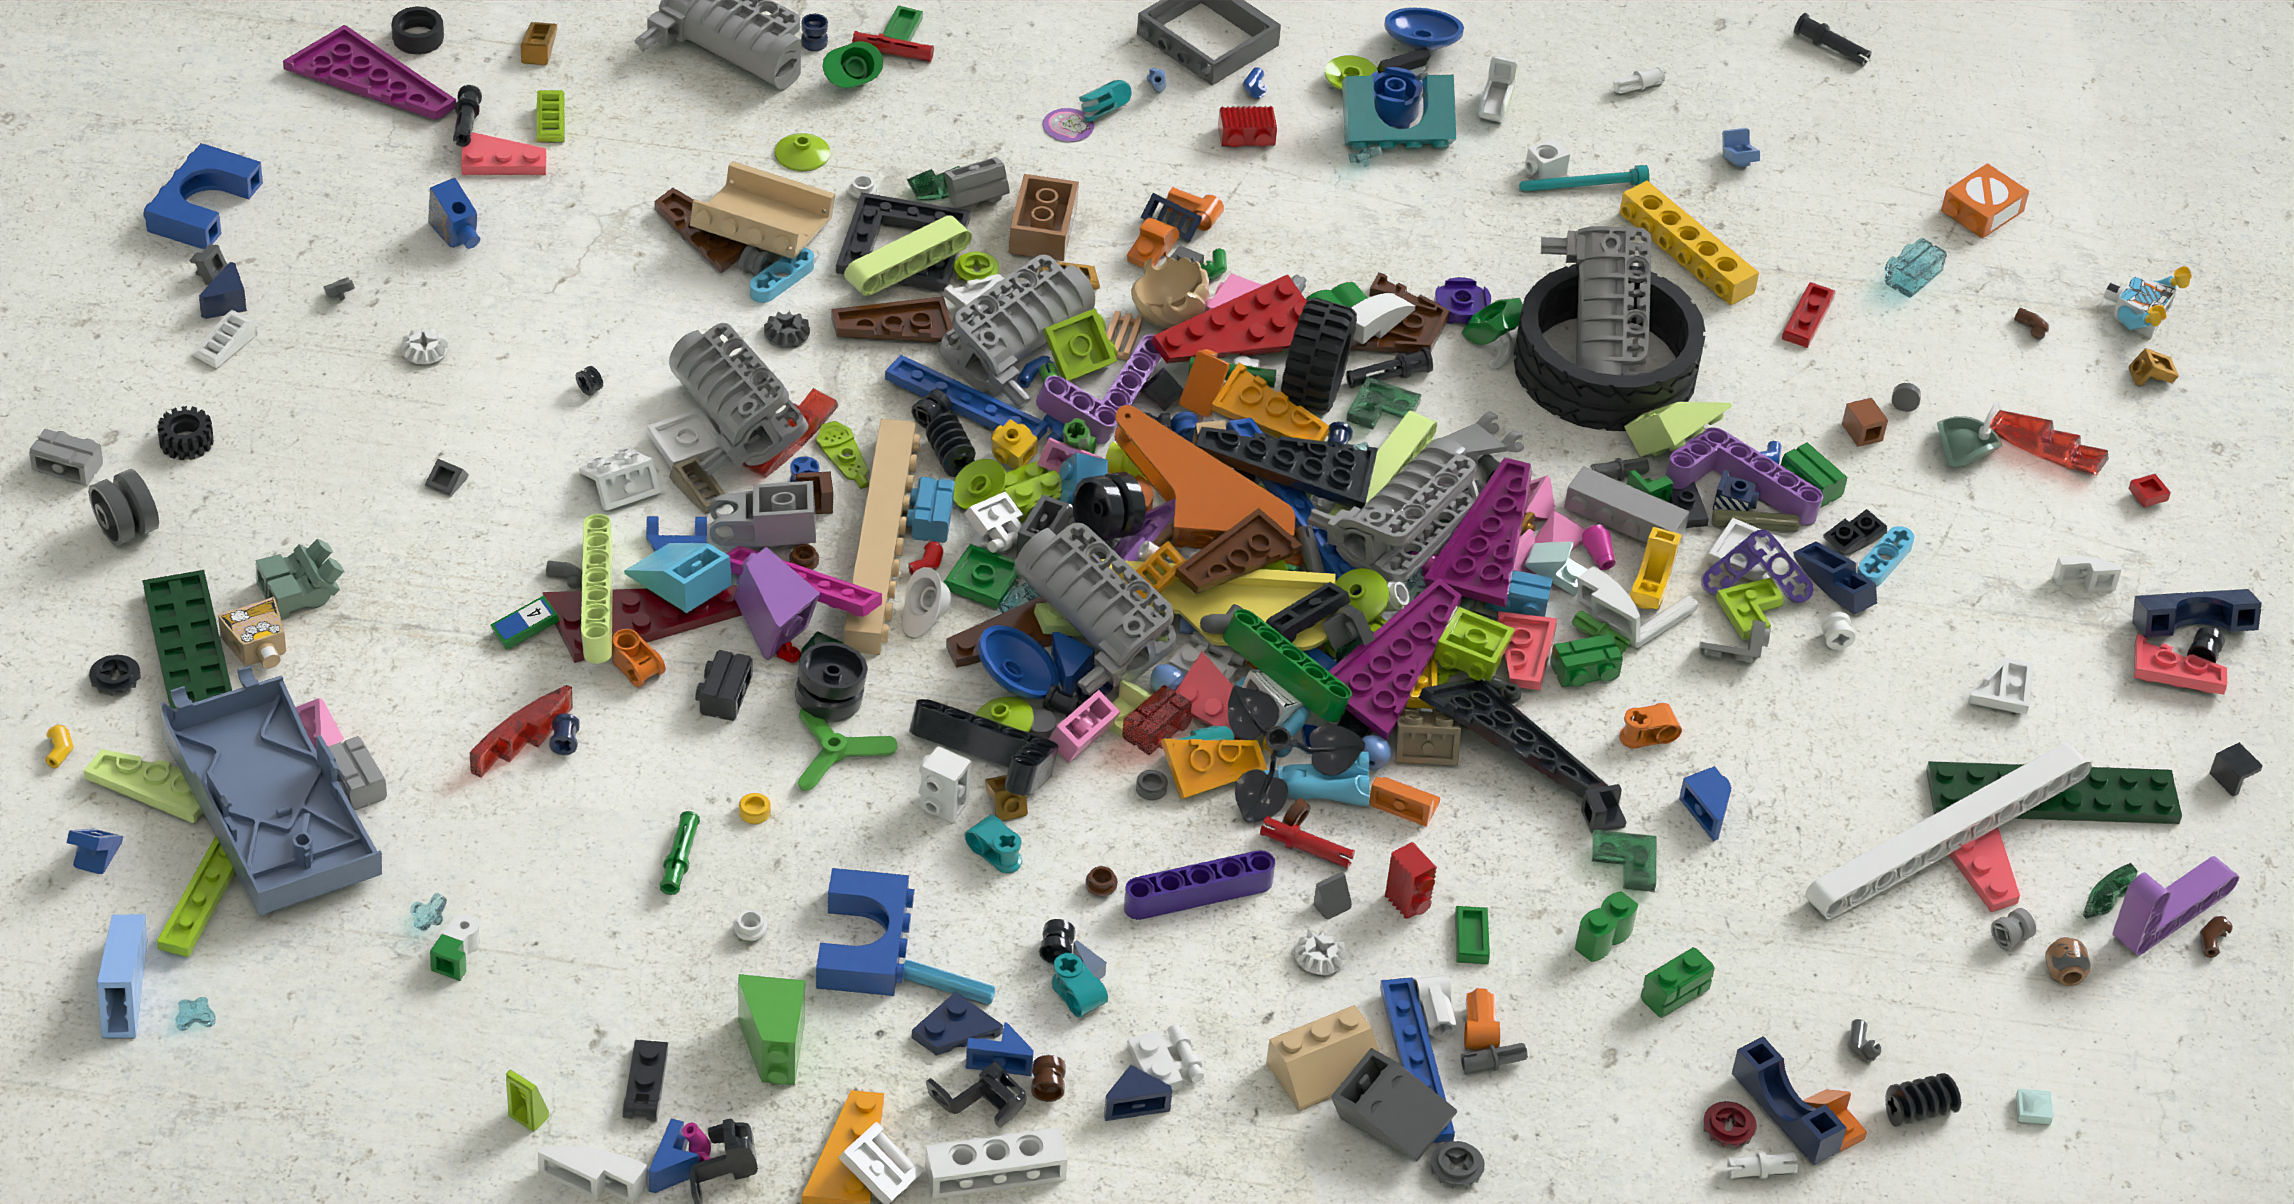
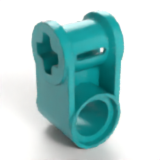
M990 814L965 832L964 837L970 849L983 857L998 871L1013 873L1021 867L1022 857L1019 853L1022 846L1021 837L1003 824L995 815Z
M1064 953L1055 959L1054 971L1056 974L1052 978V988L1076 1017H1082L1108 1002V993L1105 986L1086 967L1081 958L1072 953Z

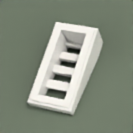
M234 310L229 311L194 351V357L217 369L255 337L253 321ZM213 349L214 351L218 352V354L216 355L212 353L210 350Z

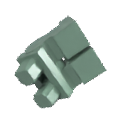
M316 539L308 548L298 544L293 550L294 553L288 557L283 558L281 554L255 560L256 583L265 599L275 598L281 620L289 618V612L305 607H321L329 600L330 595L335 596L340 590L336 580L345 571L340 563L329 557L333 550L328 543Z

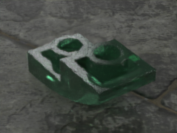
M930 169L907 179V183L917 200L928 201L949 198L945 172L935 175L934 171Z
M2132 863L2112 871L2096 884L2089 894L2083 912L2085 919L2109 913L2114 907L2116 897L2125 896L2129 885L2138 873Z

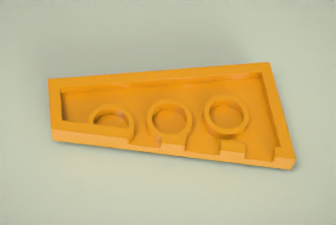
M1238 362L1212 403V411L1233 420L1252 418L1262 432L1276 438L1285 436L1324 441L1329 433V425L1302 406L1297 407L1291 403L1288 396L1281 391L1277 393L1267 385V381L1258 375L1256 377L1247 371V367Z

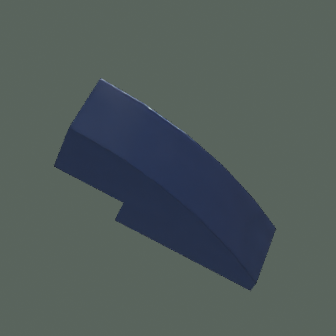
M1817 541L1793 552L1794 558L1813 582L1832 600L1855 615L1877 604L1876 583L1856 573V562Z

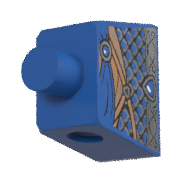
M456 178L430 187L428 223L449 247L454 248L464 244L467 249H471L477 246L480 242V237L476 233L477 212Z

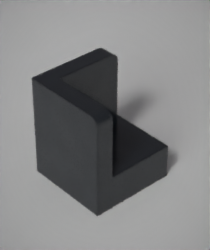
M1164 367L1143 387L1164 411L1182 395L1184 390Z
M2239 742L2216 753L2209 774L2234 797L2239 794L2244 779L2260 772L2263 765Z
M1619 784L1585 790L1581 812L1591 834L1626 827L1627 821L1619 806L1622 792Z

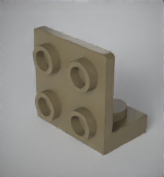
M1405 706L1396 723V762L1458 765L1461 735L1459 723L1437 709H1432V712L1420 711V708Z

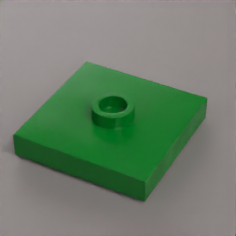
M969 544L943 583L947 585L950 592L998 609L1020 576L1015 571L1016 560Z

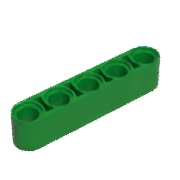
M1236 609L1223 634V640L1320 718L1329 722L1340 720L1352 696L1351 690L1256 614L1246 609Z

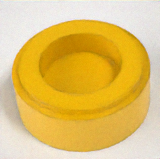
M750 793L740 799L739 816L743 821L750 824H760L769 818L771 803L765 795Z

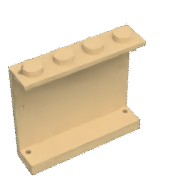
M732 161L728 166L726 185L708 203L696 199L693 200L690 226L795 259L832 219L836 194Z

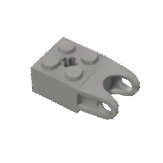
M813 481L753 485V490L719 495L710 504L711 517L714 519L710 525V536L718 545L764 546L773 548L778 545L816 543ZM720 504H729L732 506L733 511L730 514H720L716 511V508ZM721 526H729L732 528L733 533L730 536L721 537L716 533V529Z

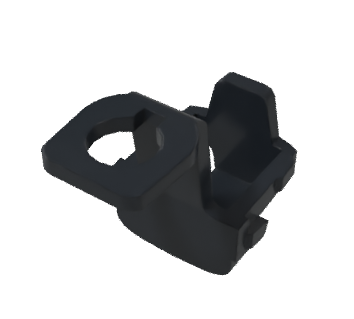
M993 1062L990 1066L986 1067L979 1074V1081L953 1099L932 1078L926 1081L929 1095L946 1111L953 1114L960 1113L981 1097L985 1098L999 1110L994 1117L995 1124L999 1128L1012 1120L1027 1101L1023 1088L997 1062ZM1007 1086H1008L1010 1089H1012V1090L1017 1094V1096H1015V1095L1007 1088Z
M730 1118L723 1120L722 1124L708 1128V1136L711 1143H724L726 1154L691 1166L689 1171L690 1187L695 1204H703L701 1182L729 1173L734 1175L735 1180L747 1178L757 1173L758 1165L754 1136L748 1123L734 1122Z

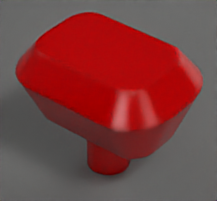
M787 642L781 645L776 655L787 662L796 663L801 657V652L798 648L792 646V642Z

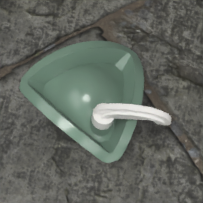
M1998 401L1992 405L1985 423L1967 416H1954L1937 422L1949 466L1954 468L1965 467L2002 447L1999 437L1990 428L1992 419L2000 406Z

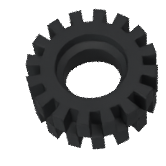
M181 406L182 411L173 408L171 409L172 414L165 412L163 418L158 420L159 445L165 455L169 453L170 458L173 459L179 455V460H185V456H189L190 460L195 459V454L201 457L204 455V450L209 452L211 445L214 443L210 416L206 415L202 409L197 413V407L193 406L191 410H187V406ZM186 431L193 432V433L188 434V435H179V434H178V433L186 432Z

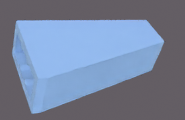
M146 914L112 915L97 981L102 1038H136L148 944Z

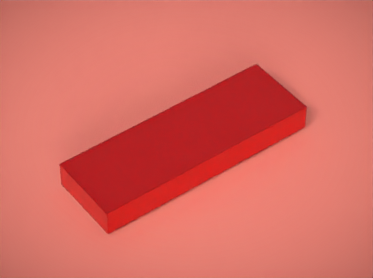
M1809 282L1783 331L1782 340L1808 348L1835 297L1836 291Z

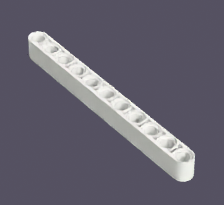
M2070 743L2061 744L1818 878L1806 890L1805 898L1826 919L1836 918L1960 849V843L1964 845L1976 840L2080 782L2090 772L2092 763Z

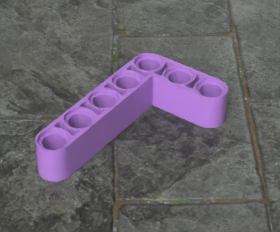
M1149 334L1142 338L1102 401L1064 378L1053 375L1045 380L1037 395L1036 405L1041 411L1063 424L1073 421L1074 418L1084 420L1085 425L1090 429L1091 437H1096L1098 444L1107 443L1119 426L1116 422L1117 410L1121 406L1134 403L1162 357L1151 342L1154 335Z
M1711 427L1705 429L1704 432L1688 441L1670 455L1665 476L1667 475L1674 482L1673 488L1683 489L1692 482H1697L1712 470L1721 475L1724 470L1730 471L1729 476L1757 483L1755 491L1760 492L1759 499L1783 514L1798 515L1800 524L1810 525L1817 519L1823 500V494L1818 488L1720 428Z
M2216 856L2210 857L2166 888L2146 872H2143L2131 882L2126 891L2113 929V936L2137 956H2140L2227 896L2235 888L2240 877Z

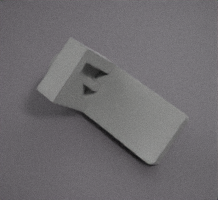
M1753 620L1748 650L1700 642L1699 648L1705 649L1704 655L1722 658L1723 652L1735 654L1734 660L1752 663L1753 657H1761L1762 646L1768 647L1771 629L1766 628V622Z

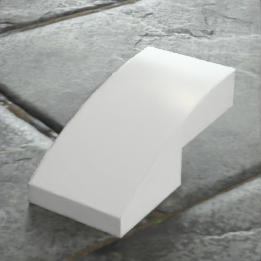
M2058 556L2052 577L2055 585L2084 583L2087 592L2116 590L2122 568L2118 564L2096 558Z

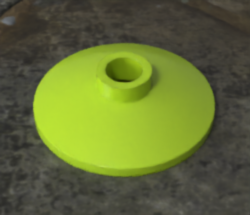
M1344 55L1328 62L1325 68V77L1331 85L1342 90V81L1346 76H1371L1378 70L1371 61L1363 57Z
M795 133L782 138L777 143L775 157L782 166L788 169L812 171L827 163L830 157V148L825 140L816 135Z
M979 459L965 466L954 480L955 503L960 508L967 510L975 504L1001 494L1006 484V472L1003 466L993 459Z
M1366 568L1354 569L1346 572L1336 581L1338 587L1348 592L1350 598L1349 605L1363 612L1368 623L1378 618L1386 609L1390 596L1389 587L1385 579L1378 572ZM1362 589L1360 594L1352 595L1354 591Z
M1013 696L992 699L982 705L975 713V715L1025 732L1030 731L1034 722V713L1031 706L1025 700Z

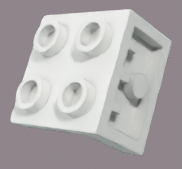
M631 448L619 449L614 452V456L605 459L604 457L589 459L587 465L579 467L580 474L596 481L602 508L606 511L661 493L653 459L631 450Z

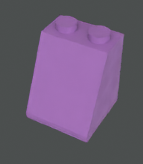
M765 547L758 554L751 553L743 562L742 567L744 570L736 581L738 587L734 598L763 657L769 660L777 653L782 644L791 642L808 627L820 592Z

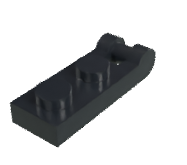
M1329 582L1266 620V623L1292 643L1298 633L1314 626L1318 621L1330 614L1336 613L1340 608L1349 604V594L1334 583Z
M635 1040L626 1097L623 1104V1118L634 1119V1116H646L647 1120L657 1121L668 1056V1042Z

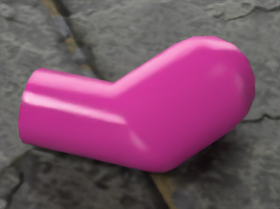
M693 1122L686 1124L682 1129V1134L689 1142L688 1152L698 1154L699 1162L711 1159V1142L697 1124Z

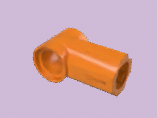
M1172 187L1166 198L1203 217L1197 228L1203 231L1209 230L1224 211L1222 201L1210 194L1201 198Z
M1476 988L1466 995L1467 1020L1464 1028L1465 1050H1482L1489 1048V1045L1492 1044L1495 1048H1499L1500 1022H1496L1495 994L1490 993L1485 988Z

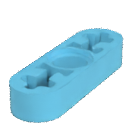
M804 248L795 259L783 256L751 279L750 297L760 303H766L776 298L813 271L814 253L810 249ZM787 273L789 276L777 277L775 274Z
M1903 526L1891 528L1859 563L1857 573L1875 582L1876 587L1880 586L1912 550L1915 538L1914 533ZM1887 554L1890 555L1893 559L1884 560L1880 558L1878 555Z

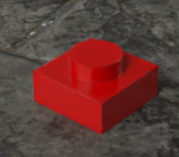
M2156 474L2131 480L2128 488L2144 508L2168 501L2171 494Z

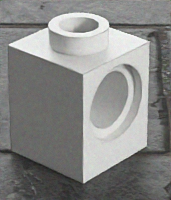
M1555 138L1528 148L1525 169L1535 180L1565 176L1568 171L1570 153Z

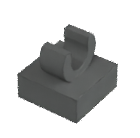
M209 244L202 253H195L189 260L190 263L196 264L197 271L195 273L202 277L205 285H209L227 266L219 245Z

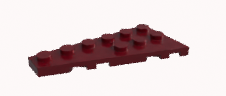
M737 585L729 586L687 613L648 588L614 589L612 596V637L618 630L631 629L637 632L647 643L742 616L743 614L734 598ZM582 591L543 592V595L559 616L560 621L555 623L574 663L585 660L581 634Z

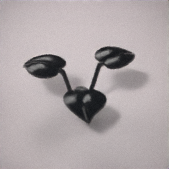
M1237 685L1231 691L1228 701V719L1232 731L1243 740H1255L1262 733L1266 737L1267 747L1271 754L1268 775L1262 770L1253 769L1242 774L1236 783L1235 799L1242 818L1246 822L1264 821L1266 816H1274L1285 805L1288 798V786L1284 780L1273 776L1275 774L1277 758L1287 756L1293 747H1297L1306 753H1313L1311 761L1314 768L1320 773L1329 776L1339 775L1347 771L1365 749V742L1356 733L1337 725H1323L1314 729L1309 737L1311 747H1307L1298 742L1297 739H1291L1290 732L1286 728L1281 726L1274 727L1279 719V707L1270 695L1262 691L1247 689Z

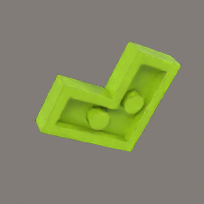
M1771 577L1718 590L1716 596L1718 603L1742 640L1750 638L1753 620L1766 622V628L1770 629L1771 624L1762 611L1781 607L1784 602V596Z

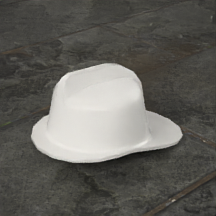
M923 567L916 570L907 583L902 627L904 633L909 637L918 638L925 635L934 623L947 612L950 606V590L932 568Z

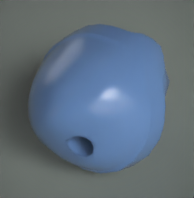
M1160 664L1154 667L1151 673V687L1155 694L1170 699L1182 683L1185 675L1172 665Z
M1376 735L1363 737L1362 740L1365 742L1363 752L1369 753V770L1381 769L1388 763L1391 757L1389 743L1384 738Z

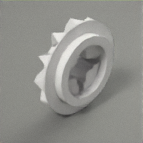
M422 328L420 332L411 330L409 336L403 337L401 344L402 355L408 361L416 364L437 362L446 355L448 350V343L445 340L444 334H437L435 329L425 331ZM421 343H427L426 350H423Z
M1323 930L1319 934L1309 931L1305 938H1299L1295 947L1297 963L1304 970L1313 974H1332L1341 969L1346 961L1347 952L1345 951L1344 942L1338 941L1336 934L1331 936L1325 935ZM1316 947H1319L1322 951L1327 950L1326 957L1321 952H1315Z

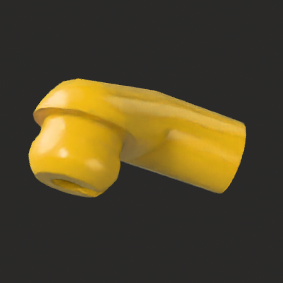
M60 724L49 728L46 734L47 738H51L50 743L54 744V748L45 757V762L52 768H58L74 748L69 730Z

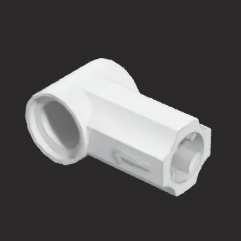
M1448 976L1414 978L1428 1035L1434 1036L1435 1039H1442L1454 1033L1456 1022L1451 1007V985Z

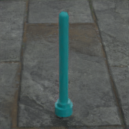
M1635 165L1629 172L1521 181L1519 189L1526 192L1629 182L1631 185L1637 186L1645 181L1650 182V175L1647 165Z

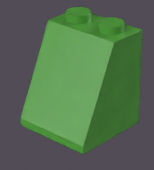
M739 974L738 1022L761 1082L777 1085H795L805 1025V980Z

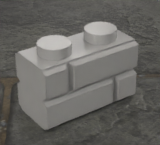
M997 157L944 173L949 199L957 209L971 210L977 206L976 203L983 201L989 203L997 202L1002 199L1003 195L1010 193L1005 165Z
M45 428L39 435L38 440L31 446L29 452L32 470L87 486L94 478V474H97L103 465L101 444L96 443L92 439L70 436L64 431L56 432Z
M356 736L345 740L342 744L339 742L328 746L341 770L337 772V780L354 811L366 807L368 803L374 804L386 799V779L361 737Z

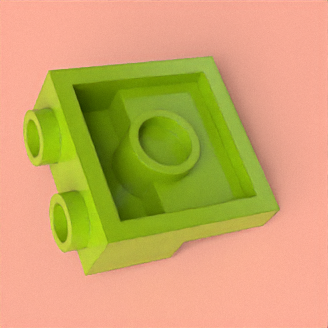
M1096 308L1042 329L1059 373L1067 381L1117 362L1115 345L1108 339L1105 332V321L1097 313Z
M1038 461L1006 472V484L1002 493L1006 492L1017 508L1023 513V516L1019 519L1020 523L1026 521L1042 494L1060 500L1062 479L1055 470L1049 472L1046 468L1038 466Z
M1459 607L1438 640L1434 660L1439 661L1440 665L1446 669L1457 668L1467 672L1468 676L1474 680L1485 679L1491 681L1501 663L1505 650L1513 638L1515 629Z

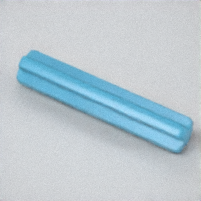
M912 960L904 962L903 979L952 994L957 992L965 998L985 1004H991L995 997L996 988L993 985Z

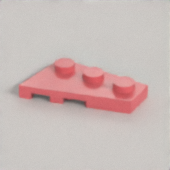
M2137 633L2134 645V678L2142 679L2146 682L2170 684L2178 688L2185 687L2201 690L2205 693L2225 694L2227 688V667L2193 654L2184 657L2173 652L2172 646L2163 643L2161 647L2146 642L2147 637Z

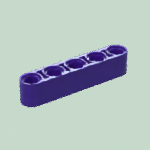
M1257 850L1132 878L1125 886L1124 912L1132 919L1142 920L1266 892L1273 884L1275 858L1267 851Z

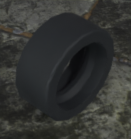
M420 6L409 7L399 11L392 19V40L395 46L403 52L409 54L430 53L438 49L443 43V20L441 15L433 9ZM413 27H425L431 29L428 32L420 34H414L405 31Z

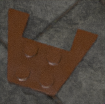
M1378 272L1370 287L1369 296L1393 293L1415 305V310L1381 338L1374 335L1364 344L1353 339L1351 350L1415 353L1420 351V348L1427 347L1431 353L1449 319L1450 310L1423 295L1417 297L1409 293L1405 285L1401 283L1395 285L1387 281L1388 276Z

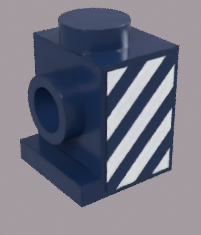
M1724 470L1717 487L1713 510L1750 511V508L1756 509L1760 497V492L1755 491L1757 483L1729 476L1730 471Z

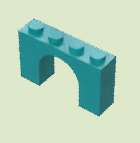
M1454 74L1425 76L1422 80V118L1417 125L1408 129L1392 128L1379 118L1374 104L1373 76H1346L1342 81L1345 146H1352L1353 150H1365L1369 148V145H1379V149H1394L1395 145H1406L1407 149L1422 148V144H1433V148H1448L1449 144L1456 140Z

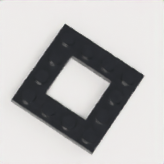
M861 192L836 263V273L844 274L850 263L873 252L882 223L920 229L950 215L967 229L970 221V211ZM959 252L896 284L944 292V289L949 286Z

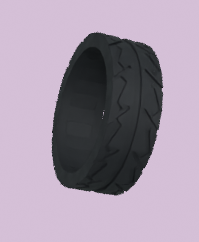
M1572 264L1569 268L1565 266L1550 272L1536 282L1525 296L1514 355H1516V359H1514L1515 374L1521 386L1527 389L1526 393L1540 407L1551 414L1561 416L1560 419L1581 427L1596 430L1606 429V431H1626L1624 426L1643 413L1676 402H1688L1694 394L1706 337L1703 336V332H1706L1704 319L1696 304L1690 301L1692 299L1679 286L1665 277H1659L1657 273L1651 271L1649 331L1669 347L1676 359L1665 367L1638 375L1616 376L1597 373L1579 367L1564 359L1553 350L1542 334L1553 326L1577 318L1579 270H1575L1576 264ZM1633 266L1632 270H1638V266ZM1628 281L1629 284L1634 283V290L1639 289L1640 283ZM1633 297L1634 307L1633 309H1627L1628 311L1637 309V297ZM1636 317L1631 318V323L1636 324Z

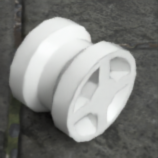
M1834 612L1824 617L1821 621V628L1825 634L1827 646L1830 649L1842 650L1854 643L1856 636L1853 628H1851L1850 618L1846 613Z

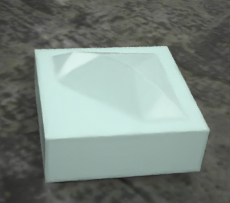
M2018 1089L2016 1093L2018 1122L2051 1125L2053 1120L2051 1092Z

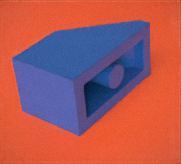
M1715 766L1683 778L1679 800L1713 841L1719 839L1732 789L1729 780L1722 776Z

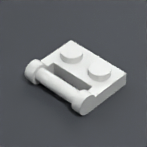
M876 1122L839 1156V1159L883 1204H890L925 1170L918 1163L914 1165L882 1132L884 1128Z

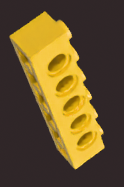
M1645 181L1623 192L1619 213L1635 227L1647 230L1654 243L1730 306L1755 293L1759 272L1649 181Z

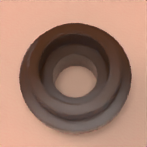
M800 544L794 547L790 553L789 562L814 570L819 565V554L813 546Z
M1105 866L1093 868L1087 875L1085 882L1087 890L1096 896L1111 895L1116 891L1118 884L1114 872Z

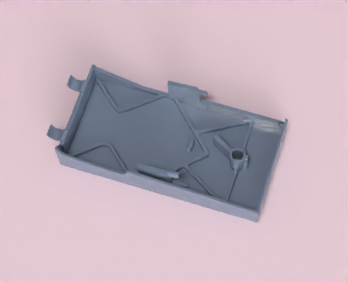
M250 665L237 669L242 688L192 703L188 699L185 686L171 690V696L176 706L175 709H172L164 702L160 703L163 739L259 916L382 875L381 850L377 851L337 780V772L341 770L336 763V758L321 735L316 736V751L307 735L282 675L259 682L258 679H255Z

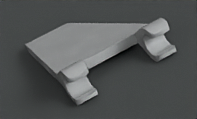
M1491 411L1485 413L1477 423L1442 437L1462 445L1466 449V457L1507 451L1516 453L1524 449V444L1516 442L1523 437L1516 430L1509 432L1502 441L1491 435L1499 431V425L1491 423L1493 420L1498 419V415Z

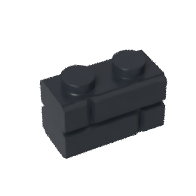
M718 650L713 661H707L704 670V679L706 680L704 683H698L695 700L700 702V712L702 715L719 716L720 719L734 721L737 718L753 676V659L751 656L738 653L734 655L732 652Z

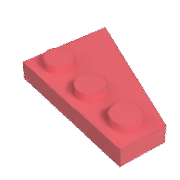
M472 132L470 144L462 147V175H546V148Z
M1497 611L1498 622L1515 629L1513 638L1504 652L1509 682L1518 685L1519 688L1541 690L1557 628V618Z
M1202 651L1169 702L1171 706L1208 726H1227L1231 729L1228 719V701L1234 686ZM1233 732L1234 740H1243L1236 736Z
M1998 827L1964 845L1960 843L1961 848L1949 854V857L1990 912L2018 904L2020 893Z

